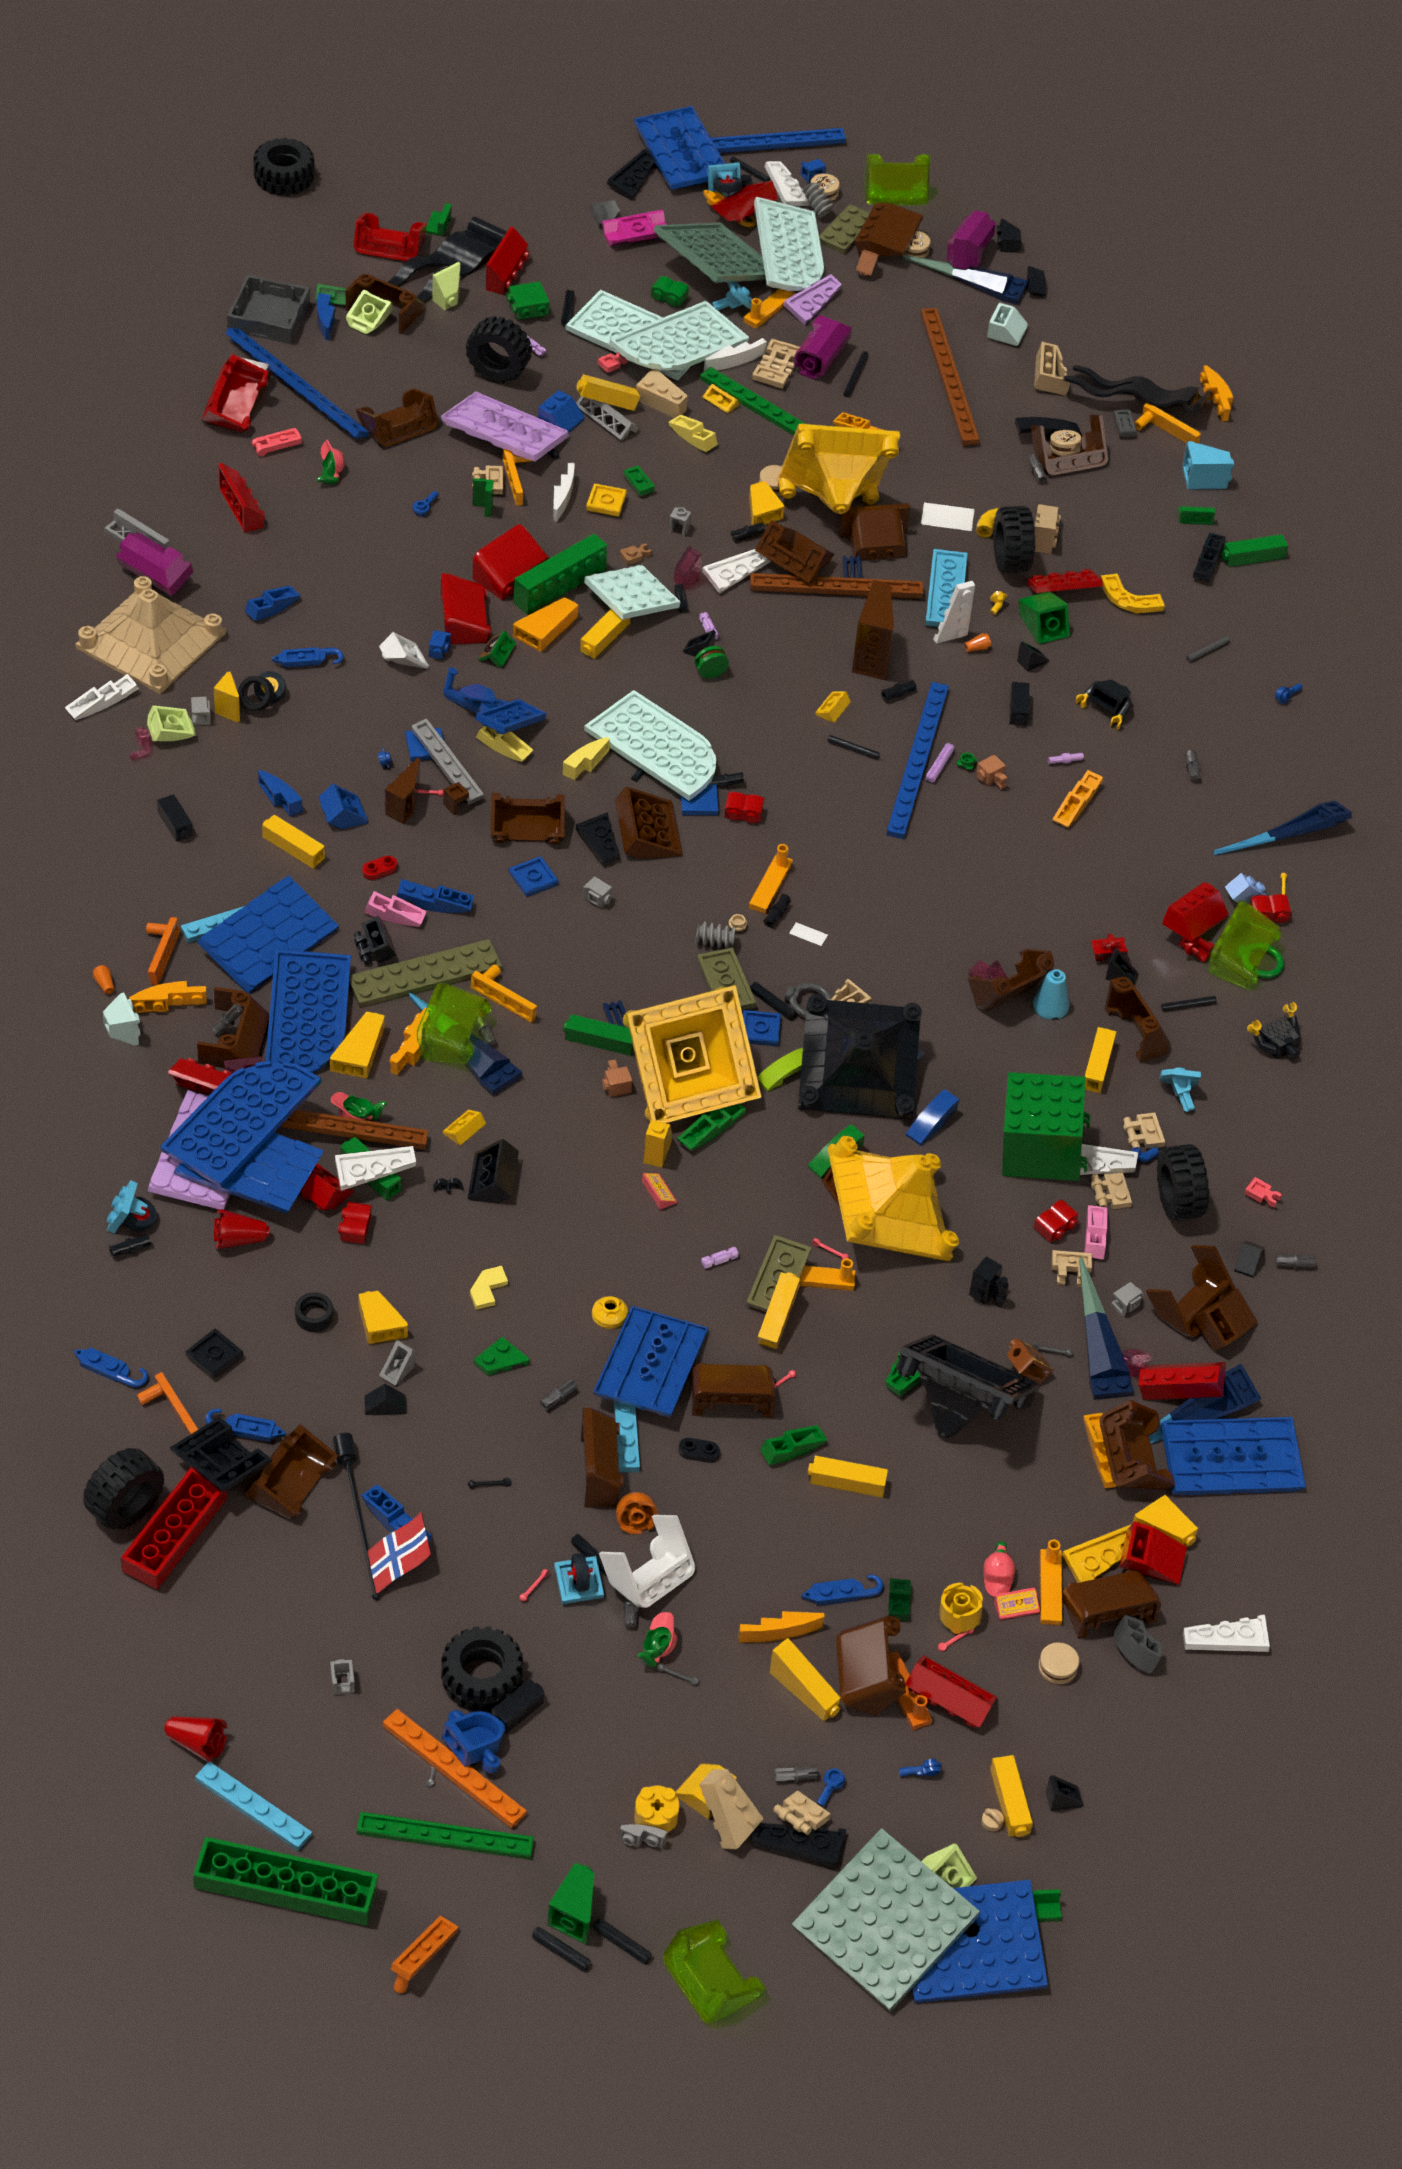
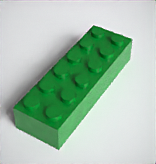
M592 534L516 577L514 582V604L528 615L549 604L554 599L563 596L568 591L577 588L584 583L585 576L603 573L606 570L608 545L597 535Z

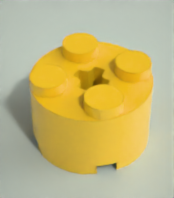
M954 1583L944 1589L940 1601L939 1615L942 1623L952 1633L959 1634L972 1630L981 1623L983 1605L981 1592L975 1586H965L964 1583Z
M663 1786L642 1788L635 1804V1824L656 1827L667 1831V1834L676 1827L679 1814V1800L675 1795V1791L672 1788Z

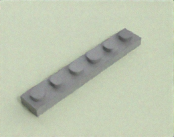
M426 718L412 725V732L451 784L459 782L469 792V798L464 800L467 805L483 799L484 793Z

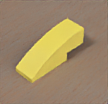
M679 415L668 422L669 426L684 440L702 451L707 452L718 445L716 433L704 429L702 422L683 415Z
M483 726L476 735V738L485 745L513 760L523 762L533 752V749L513 732L499 734L495 729Z
M605 737L591 742L571 754L563 762V775L576 780L583 770L591 772L609 752L610 738Z

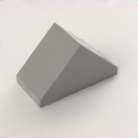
M397 1340L379 1376L397 1386L414 1368L415 1350Z

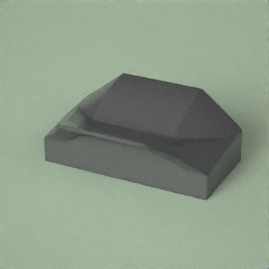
M615 200L589 204V210L599 229L603 228L602 221L615 219L620 211Z

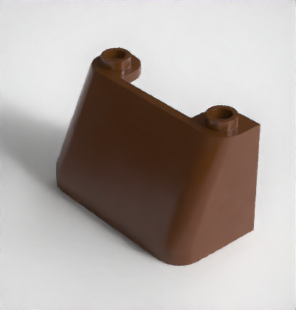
M416 388L404 392L402 395L403 406L391 411L374 415L370 407L365 406L356 409L359 421L373 438L384 447L432 431L438 425L433 396Z
M491 793L490 838L494 839V842L497 843L509 840L547 841L550 844H559L560 841L564 840L565 795L556 794V798L551 800L550 797H546V799L510 798V796H506V799L501 797V793Z
M1027 948L1020 951L1021 960L1015 964L1017 974L1009 978L983 979L979 975L967 978L977 1007L982 1010H990L1035 987L1054 967L1051 951Z
M1126 977L1110 980L1105 1011L1108 1016L1112 1015V1013L1120 1015L1121 1020L1130 1017L1142 1035L1143 1041L1140 1042V1050L1136 1051L1138 1061L1141 1063L1167 1054L1171 1043L1132 981Z
M699 1363L693 1367L691 1375L692 1415L702 1416V1411L705 1408L709 1407V1410H713L714 1404L753 1405L754 1411L760 1409L763 1412V1417H773L775 1407L773 1370L767 1365Z
M1129 1400L1102 1414L1099 1421L1112 1480L1115 1485L1122 1488L1161 1490L1175 1485L1172 1473L1167 1469L1157 1471L1149 1436L1157 1432L1160 1426L1157 1411Z
M299 1424L282 1440L270 1456L272 1462L261 1468L243 1494L249 1499L289 1519L292 1517L297 1518L303 1511L301 1507L302 1501L320 1476L325 1472L330 1473L336 1465L334 1461L338 1454Z
M1135 1570L1079 1583L1072 1582L1067 1584L1062 1592V1600L1078 1639L1088 1637L1087 1631L1090 1628L1099 1629L1100 1623L1122 1619L1124 1614L1130 1617L1137 1615L1138 1620H1142L1144 1617L1147 1624L1157 1622L1161 1607V1601L1142 1573Z
M885 1616L848 1628L837 1635L840 1697L846 1706L876 1716L906 1693L904 1677L890 1668L888 1636L894 1637L899 1634L901 1629L899 1618Z

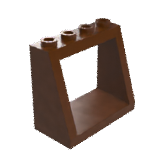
M876 580L872 582L858 621L852 673L885 681L888 674L894 630L891 584Z

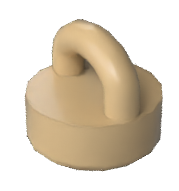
M987 1808L982 1815L981 1823L986 1830L994 1832L1002 1827L1004 1818L1000 1811Z

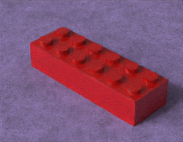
M191 1467L121 1556L122 1572L158 1590L227 1500V1491L222 1493Z

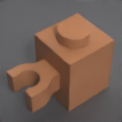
M864 249L856 268L859 274L863 276L872 275L879 255Z
M995 754L978 763L976 776L986 786L995 782L998 788L1003 789L1007 785L1004 782L1008 779L1004 774L1006 765Z
M616 1060L608 1061L609 1068L605 1071L604 1079H602L604 1091L607 1090L609 1097L632 1093V1078L627 1066L618 1068Z

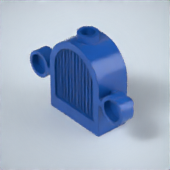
M458 1710L451 1711L447 1722L444 1724L442 1739L463 1766L466 1767L483 1760L482 1769L485 1772L495 1773L499 1770L500 1759L495 1754L499 1750L502 1735L505 1733L503 1722L486 1712H472L465 1715Z

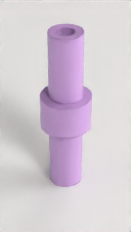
M1063 753L1061 756L1048 757V764H1069L1071 761L1083 760L1084 755L1083 753Z

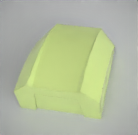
M363 290L346 315V319L351 328L368 334L386 320L392 312L393 306L391 302Z
M152 706L147 720L152 741H177L197 735L186 709Z

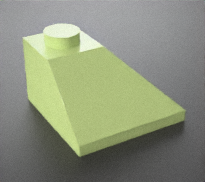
M459 262L433 274L432 300L443 310L457 305L460 291Z
M952 1844L932 1853L921 1861L952 1888L968 1887L977 1879L957 1844Z

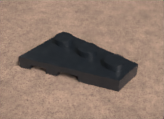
M608 812L576 824V831L602 865L619 859Z

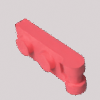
M293 428L255 438L252 441V445L259 456H265L271 451L302 444V437L298 430Z

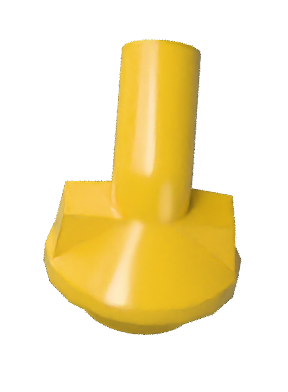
M997 591L990 597V600L995 603L990 610L992 615H996L1001 609L1007 594Z

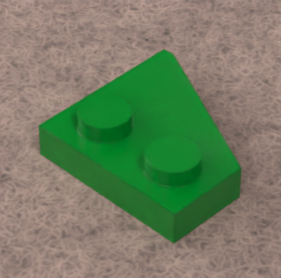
M501 1337L474 1359L473 1364L489 1376L500 1371L512 1370V1366L520 1364L527 1366L530 1364V1359L504 1337Z
M899 1351L896 1363H893L891 1373L888 1374L886 1379V1387L901 1397L918 1384L921 1379L917 1371L914 1376L909 1378L898 1374L896 1366L901 1356Z

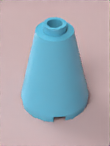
M1050 970L1033 997L1032 1005L1034 1006V1011L1040 1017L1048 1020L1056 1017L1060 1019L1069 1011L1070 1002L1066 976L1061 970Z

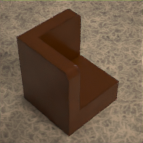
M457 782L444 789L443 805L454 815L457 813V804L468 799L469 792Z

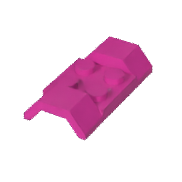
M663 210L602 221L604 237L609 246L658 238V234L653 231L655 225H667Z

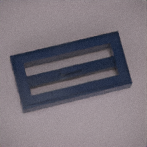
M843 556L844 578H848L847 563H850L851 578H855L854 563H856L857 578L862 579L860 556L853 558V556H850V558Z
M619 1000L616 1004L613 1001L610 1002V1005L603 1003V1010L608 1023L614 1024L610 1010H612L617 1024L623 1026L617 1011L619 1009L623 1020L626 1011L622 1001Z

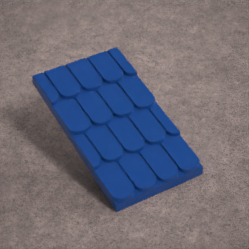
M693 106L634 118L637 131L644 140V144L653 156L655 163L671 190L707 182L708 166L725 164Z
M288 875L268 888L266 892L250 901L248 905L205 933L197 943L249 994L273 977L275 949L307 952L334 933L339 925Z
M274 1132L222 1188L179 1163L173 1174L287 1214L324 1150Z
M632 1306L596 1384L593 1395L617 1401L623 1405L634 1406L640 1410L651 1411L661 1416L672 1417L704 1343L708 1327Z
M1293 1417L1164 1421L1161 1424L1168 1470L1172 1473L1175 1485L1171 1487L1172 1495L1296 1492L1297 1490L1302 1491L1306 1487Z

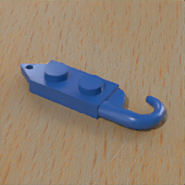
M337 648L282 650V653L272 657V662L284 665V668L311 666L323 663L326 655H337L339 658L332 663L338 664L343 660L344 655Z
M92 1347L84 1350H74V1354L80 1362V1367L114 1382L118 1381L129 1387L137 1388L143 1386L148 1380V1373L145 1369H139L143 1374L142 1379H131L128 1377L129 1367L125 1362Z
M222 1409L210 1410L205 1417L206 1424L213 1421L212 1416L216 1413H221ZM235 1413V1415L229 1416L225 1421L232 1426L233 1435L266 1442L286 1436V1432L276 1425V1421Z
M872 1574L867 1575V1578L877 1582L875 1588L864 1589L863 1585L858 1580H854V1578L815 1583L812 1585V1588L802 1594L801 1598L816 1603V1606L857 1601L860 1598L879 1595L884 1586L881 1578Z

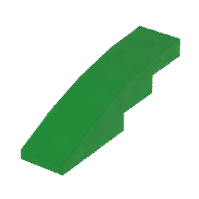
M739 1103L713 1110L708 1115L703 1114L677 1140L690 1151H693L718 1136L746 1113V1108Z

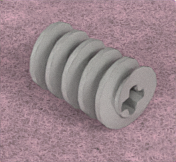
M813 182L806 185L802 192L811 204L812 209H815L814 212L818 214L817 217L822 218L831 211L834 204L828 205L831 199H825L828 194H822L825 189L820 188L821 183L816 184Z
M704 921L702 926L698 924L696 944H699L702 939L705 946L710 941L711 947L717 942L718 948H721L723 943L725 949H728L730 945L733 948L736 928L733 926L732 930L729 931L728 925H726L724 930H722L721 924H718L717 928L714 929L713 923L707 927Z

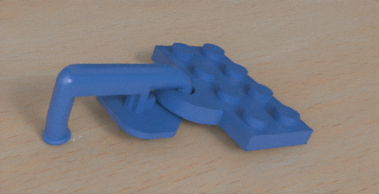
M453 667L448 668L443 690L444 696L477 713L475 720L481 722L483 726L491 727L499 734H506L546 719V712L520 699L511 702L496 699L493 690L480 684H472L460 688V691L452 688L458 671Z

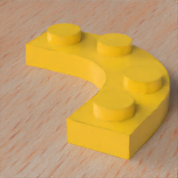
M1118 574L1101 575L1106 596L1118 607L1136 614L1164 611L1165 605L1160 594L1134 595L1124 589Z

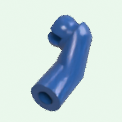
M1138 1147L1131 1149L1133 1152H1138L1137 1161L1149 1162L1159 1155V1150L1156 1147L1147 1152H1141V1149Z

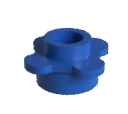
M382 748L383 752L378 753L380 764L382 767L387 766L390 769L391 755Z

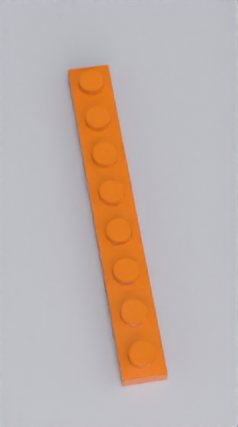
M396 1709L383 1721V1728L431 1766L435 1767L511 1829L526 1816L527 1810L470 1765L464 1767L451 1750L400 1710Z

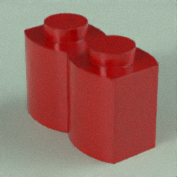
M729 792L724 817L731 820L759 823L764 808V798L759 795Z
M1257 895L1251 897L1249 906L1254 923H1284L1290 920L1291 909L1287 895Z
M1061 1199L1035 1219L1033 1228L1049 1242H1053L1055 1239H1061L1065 1231L1076 1227L1079 1213Z
M348 1202L347 1208L343 1207L341 1218L344 1220L343 1223L339 1222L338 1234H341V1241L365 1243L372 1215V1205Z

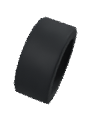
M250 676L244 679L239 686V700L244 707L250 710H263L273 701V685L262 676ZM256 682L262 684L265 689L264 699L258 704L252 703L248 698V688L252 683Z
M315 1292L301 1296L295 1305L297 1324L306 1331L317 1332L324 1330L333 1320L332 1301L327 1296ZM309 1306H320L326 1310V1314L320 1318L312 1319L304 1316L302 1311Z

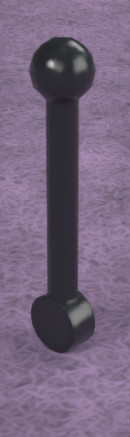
M504 1478L502 1481L483 1482L470 1480L468 1487L474 1488L475 1486L485 1485L509 1487L511 1480L509 1478Z

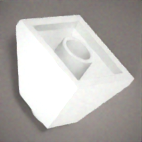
M394 632L379 646L383 658L387 661L418 668H429L417 644Z

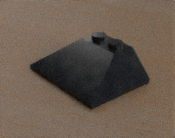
M220 1417L170 1447L173 1453L222 1493L272 1462V1459L259 1448L249 1452L234 1440L232 1426Z

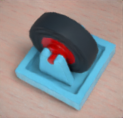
M739 163L708 166V191H718L727 197L742 189Z
M130 1180L126 1187L122 1186L119 1195L115 1196L111 1205L114 1209L107 1218L109 1223L107 1231L114 1234L122 1222L130 1229L139 1232L146 1231L154 1224L157 1212L153 1204L145 1198L134 1197L138 1183Z
M583 1553L572 1555L571 1560L554 1563L562 1604L604 1597L596 1556L585 1558Z

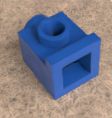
M820 159L807 163L801 162L800 175L808 184L811 183V179L814 176L825 174L826 165Z
M433 631L429 642L428 657L443 659L444 653H448V649L451 646V633Z

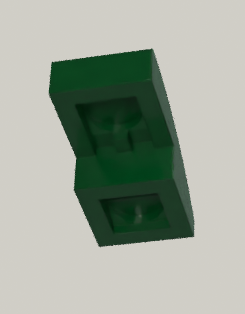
M890 1578L888 1616L899 1618L900 1621H909L911 1580Z

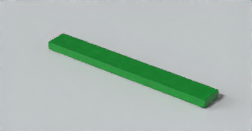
M360 1812L356 1835L531 1860L534 1843L533 1836Z

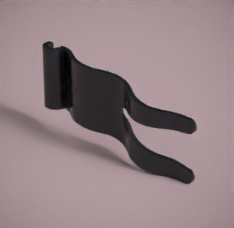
M475 216L470 220L467 230L451 234L434 253L428 256H415L407 260L388 283L399 287L423 267L451 266L457 262L460 263V277L467 276L489 254L495 252L507 231ZM441 268V269L437 270L435 273H437V272H439V271H441V270H443V269H445V268ZM433 275L422 292L417 296L424 303L432 297Z
M1074 365L1073 370L1086 374L1100 386L1113 389L1096 388L1079 377L1066 375L1063 378L1064 381L1077 384L1087 393L1096 397H1110L1123 392L1133 393L1152 406L1167 407L1176 403H1183L1184 409L1190 414L1199 412L1212 395V391L1208 390L1204 396H1201L1198 392V387H1185L1174 391L1166 390L1142 376H1132L1120 381H1110L1102 378L1092 369L1079 365Z

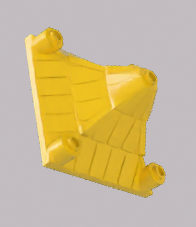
M798 424L777 478L780 495L786 499L792 498L796 495V487H801L802 490L818 496L827 507L838 514L848 512L853 499L861 494L863 502L869 505L875 504L879 500L878 486L890 459L895 458L899 454L898 441L900 439V431Z
M736 985L719 987L710 992L640 1010H630L624 1014L623 1023L630 1030L647 1102L645 1117L649 1122L655 1120L668 1123L761 1098Z
M842 1136L836 1144L829 1145L827 1149L847 1242L944 1261H950L953 1258L952 1251L959 1244V1239L956 1233L946 1230L933 1177L941 1167V1161L937 1155L927 1153L925 1156L887 1157L856 1150L857 1144L849 1136Z

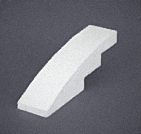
M762 338L751 345L744 342L735 348L728 345L705 358L704 371L710 367L717 371L753 361L766 354L767 341Z
M568 463L567 475L561 474V485L554 486L553 522L559 520L570 500L574 482L575 463Z
M127 674L115 683L110 680L98 690L95 687L91 688L66 706L65 709L74 720H78L110 707L139 688Z

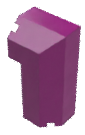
M973 211L964 218L949 238L947 262H951L952 267L969 269L970 265H973L974 268L980 264L983 250L995 235L996 223L994 220L991 221L987 212Z
M818 315L813 322V332L810 331L808 337L794 355L793 365L796 368L797 366L799 367V373L813 380L826 373L851 338L852 327Z
M135 532L136 534L129 533L120 543L119 548L121 552H117L116 555L119 565L139 577H148L151 579L152 585L172 596L194 572L191 563L188 560L185 563L182 560L184 556L172 547L164 548L139 532Z

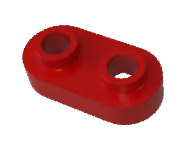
M383 856L367 862L362 867V875L367 880H376L392 874L397 870V860L393 856Z

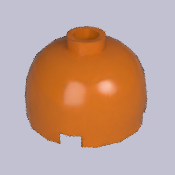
M632 1492L623 1496L616 1508L617 1522L620 1528L629 1534H641L640 1530H646L647 1528L649 1531L655 1525L652 1516L658 1515L654 1501L650 1496L642 1492Z

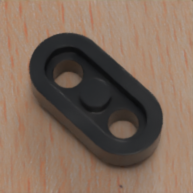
M684 1438L679 1443L678 1452L685 1459L712 1463L719 1457V1446L712 1441Z

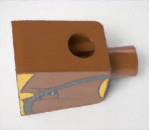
M1017 1338L1009 1343L1011 1349L1008 1351L1007 1356L1021 1375L1041 1384L1052 1373L1053 1368L1034 1347Z

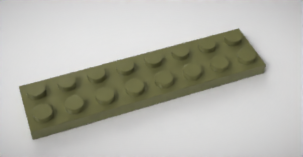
M487 939L349 975V986L359 1008L407 996L409 992L414 994L471 979L475 971L484 974L492 965H497L502 971V964L490 940Z

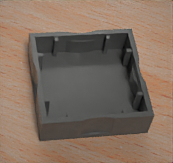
M246 275L240 287L239 295L233 302L227 315V329L239 328L249 336L291 344L310 304V287Z

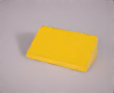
M713 384L702 396L703 399L727 414L740 404L737 399Z
M832 692L815 714L830 722H835L851 702L847 692Z
M467 1110L444 1129L443 1134L456 1144L462 1145L480 1130L486 1122L481 1112Z

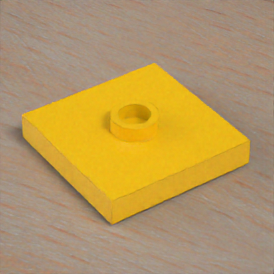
M594 483L586 510L619 517L627 490Z

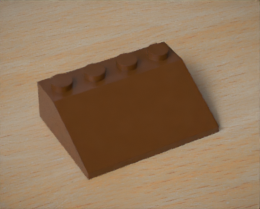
M880 202L875 204L855 239L859 257H861L864 249L879 256H903L924 218L923 215L891 203Z
M626 786L615 799L624 853L637 858L681 857L682 849L672 800Z

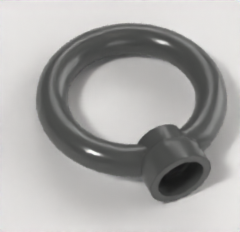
M803 983L796 987L788 986L784 1000L790 1002L791 1007L796 1010L798 1015L806 1018V1010L800 1007L797 1002L800 992L805 990L816 991L827 1000H831L833 997L826 988L819 984Z

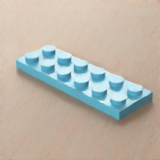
M933 549L925 625L939 627L940 622L944 621V613L950 607L949 601L956 585L965 583L967 553Z

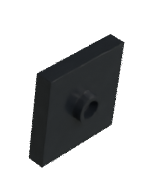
M215 1328L186 1350L185 1354L214 1379L243 1356V1351Z

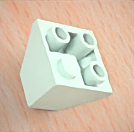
M120 993L103 1011L104 1025L111 1038L132 1045H139L138 1036H141L138 1024H140L139 1016L133 1012L131 1000L127 999L124 993Z

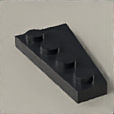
M643 149L608 179L607 184L632 201L655 164L650 151Z
M760 1823L754 1830L751 1845L836 1868L847 1829L828 1831V1828L819 1827L818 1830L812 1829L810 1834L806 1835L804 1832H798L794 1828H787L784 1824Z

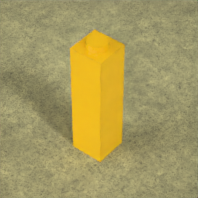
M584 374L577 382V391L581 397L633 411L641 397L635 388Z
M610 609L581 638L580 652L595 659L630 624V618L621 619Z
M273 815L263 822V838L312 869L325 859V846L278 816Z
M1098 1027L1085 1073V1090L1101 1094L1116 1031Z
M781 1272L758 1335V1344L774 1349L778 1348L800 1287V1278L795 1274Z
M815 1456L814 1463H809L807 1475L811 1476L810 1484L883 1498L888 1469Z
M1014 1755L993 1758L990 1770L1008 1836H1026L1030 1834L1032 1819Z

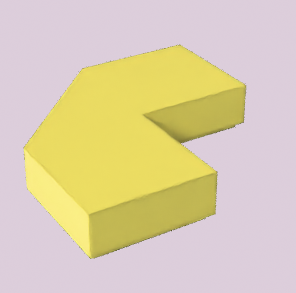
M502 1266L483 1270L471 1288L470 1296L476 1310L494 1306L495 1299L491 1289L508 1285V1280Z

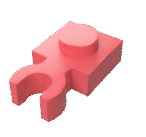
M619 352L615 356L610 353L598 358L597 364L609 373L620 368L621 364H627L628 360Z
M1256 1177L1248 1185L1244 1193L1260 1203L1263 1200L1267 1201V1204L1271 1207H1275L1276 1200L1280 1201L1282 1196L1277 1191H1271L1272 1186Z

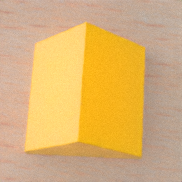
M227 672L214 687V710L220 716L234 722H240L239 695L231 672Z

